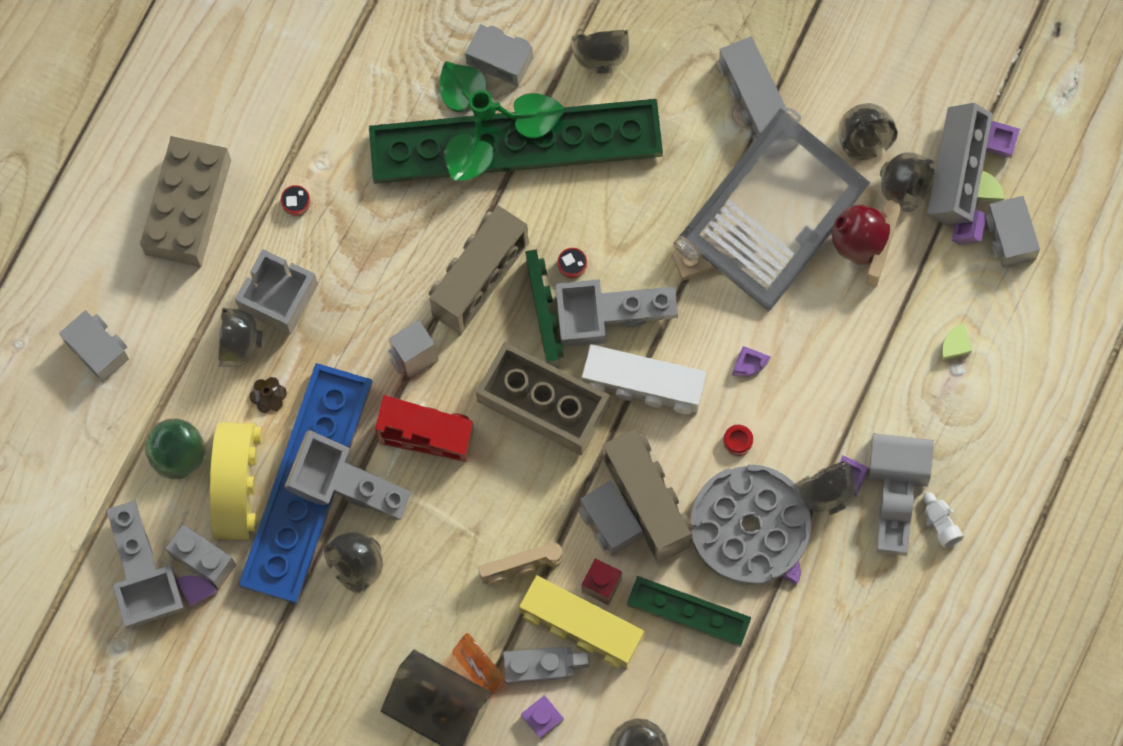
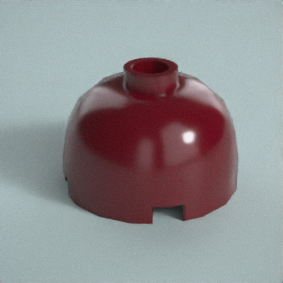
M864 204L850 206L836 218L831 234L832 243L838 254L856 265H867L872 262L868 259L874 254L879 256L889 239L890 224L886 223L885 218H888L886 214Z

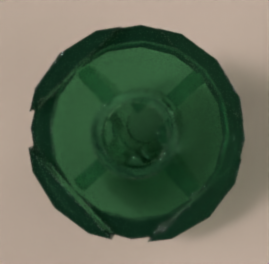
M180 418L165 419L157 423L149 431L145 441V455L150 466L160 476L169 479H183L201 466L205 457V442L199 430L190 422Z

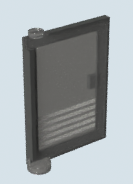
M780 108L673 243L674 247L683 256L693 262H696L700 256L703 257L767 311L774 307L832 233L836 218L845 209L853 206L871 183L799 124L802 117L792 108H788L786 111Z

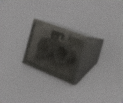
M413 649L399 665L380 712L440 746H466L482 719L493 693Z

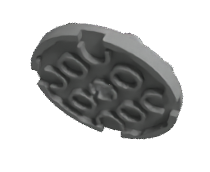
M761 465L728 468L716 474L700 490L691 511L690 522L693 527L691 538L699 557L714 573L739 584H763L782 577L802 558L810 538V513L807 501L801 490L784 474ZM753 517L758 521L759 528L753 532H746L742 526L743 520Z

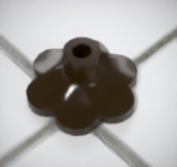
M269 377L267 380L259 379L254 383V390L250 393L249 398L262 413H267L270 410L278 411L283 406L282 400L287 396V391L284 386L280 385L277 378Z

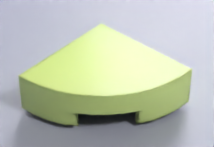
M982 171L977 201H1003L1004 194L999 182L989 173Z
M964 323L957 325L947 334L942 347V360L972 353V347Z

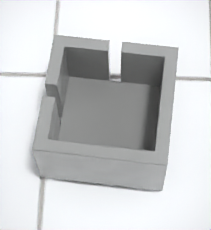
M262 249L250 271L253 279L246 278L235 298L239 311L291 335L318 286L315 273L293 263L288 267L285 259Z

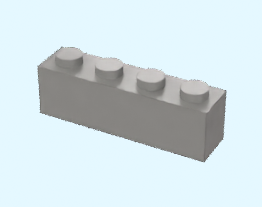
M752 36L721 48L719 60L716 61L717 67L722 77L727 76L731 84L728 86L730 95L734 101H739L743 109L740 110L742 120L746 126L750 125L754 132V135H752L753 141L779 109L791 119ZM781 130L764 151V155L767 159L798 146V143Z
M976 103L952 106L947 109L927 212L928 216L944 225L973 222L993 117L991 112Z

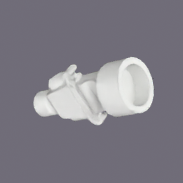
M925 493L923 500L927 505L924 511L927 519L926 524L928 527L935 526L938 531L937 538L942 548H950L961 542L964 536L959 527L954 525L949 517L950 513H954V511L949 508L944 500L937 501L933 493Z

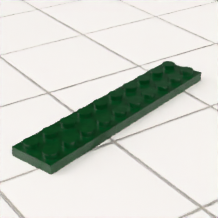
M657 99L564 107V114L555 127L547 135L537 139L526 138L519 134L515 127L516 119H510L502 113L494 114L491 119L481 122L480 141L490 143L493 148L492 163L484 173L663 157ZM475 116L369 125L374 184L450 177L444 159L445 148L448 142L458 135L468 134L475 138Z

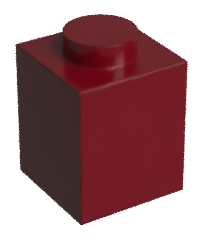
M595 558L581 584L582 593L609 605L622 581V571Z

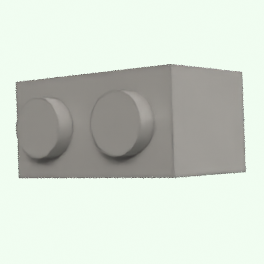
M480 24L465 53L466 63L515 86H519L533 59V49L526 40L520 37L511 38L495 26L486 27Z
M1024 196L989 204L985 227L987 232L992 231L994 242H992L993 254L996 259L1000 258L1002 267L1037 259L1040 247Z
M85 310L59 334L67 346L104 382L129 360L124 351L127 345L118 335L115 334L111 337L105 331L108 326L99 315L95 314L92 317Z
M419 320L389 338L391 349L388 350V353L391 357L390 361L399 374L404 372L408 379H411L439 361L435 343Z
M611 480L580 499L581 509L578 512L587 526L592 523L597 531L594 537L603 551L608 549L611 555H614L643 537L641 526Z
M184 524L165 548L170 557L201 578L209 581L217 589H220L236 567V563L230 555Z

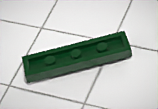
M537 249L525 251L546 363L559 369V359L564 358L561 341H555L553 331L558 330L555 313H549L548 303H553L550 285L544 286L542 276L547 275L544 258H538Z
M640 576L636 577L627 601L628 607L738 647L742 646L751 621L750 616Z

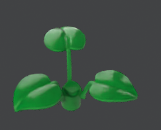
M445 61L440 75V94L442 100L448 108L457 112L465 110L470 105L476 124L475 138L468 134H461L452 138L445 148L444 159L451 179L454 181L472 180L483 174L491 165L493 148L490 143L480 141L481 122L491 119L496 111L501 112L510 119H516L515 127L519 134L526 138L537 139L547 135L555 127L564 114V107L557 100L549 96L529 93L518 97L514 101L515 113H511L503 108L500 103H494L491 94L486 91L487 82L485 76L479 70L470 66Z

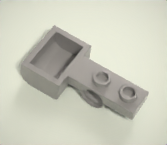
M600 279L556 284L561 344L564 346L605 343L604 325L620 324L625 327H635L643 325L647 321L678 318L675 286L601 293Z
M309 430L305 433L284 486L287 491L318 505L329 504L334 492L356 506L373 509L395 520L402 518L411 491L346 463L350 448Z
M873 433L868 480L883 482L876 553L907 556L910 522L913 511L914 485L925 487L929 485L934 440Z
M136 501L106 509L126 575V580L112 584L125 628L129 629L185 611L179 585L171 565L156 569L152 548Z

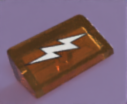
M466 633L454 647L452 653L484 695L490 698L506 686L505 678L470 633Z

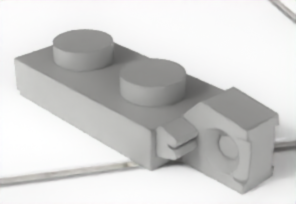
M563 646L503 652L506 684L567 679V676L574 675V669L589 668L588 652L572 653V647L564 648Z

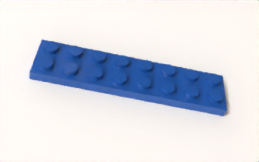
M315 363L239 582L240 588L297 605L335 493L333 492L329 504L318 505L287 491L284 486L307 431H313L351 448L373 384L372 379Z

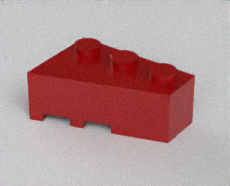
M383 394L375 431L381 445L467 462L474 424L472 420H469L468 416L463 414H448L434 408L424 407Z

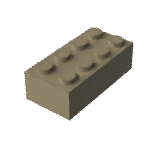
M174 136L170 137L140 241L145 255L202 267L231 163L227 148Z
M499 205L493 212H487L481 221V229L476 235L471 234L463 246L464 252L459 258L454 257L446 268V276L442 281L437 280L428 294L430 296L432 316L460 335H462L529 244L527 224Z
M506 342L502 344L476 391L478 403L580 455H583L610 406L609 394Z
M633 429L603 444V460L628 508L641 526L643 537L658 564L690 548L691 530H693V527L686 513L680 514L677 506L679 500L673 488H666L663 479L665 473L660 463L652 461L649 453L652 450L645 435L639 436L636 429Z

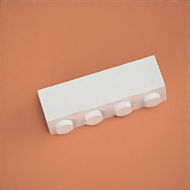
M591 344L582 381L603 392L615 393V396L622 400L632 401L633 398L644 400L645 404L659 408L665 405L674 407L673 410L678 413L691 414V412L698 413L707 371Z

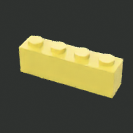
M536 575L519 606L520 613L523 614L522 618L526 622L537 627L541 623L550 628L549 633L564 641L566 638L577 642L576 647L591 655L593 652L604 656V662L618 669L620 666L628 668L644 638V630Z

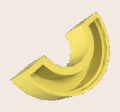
M219 422L213 441L210 471V516L212 533L215 540H250L251 531H256L257 515L252 513L250 495L255 493V477H251V466H256L257 463L256 445H261L262 427H258L257 423Z

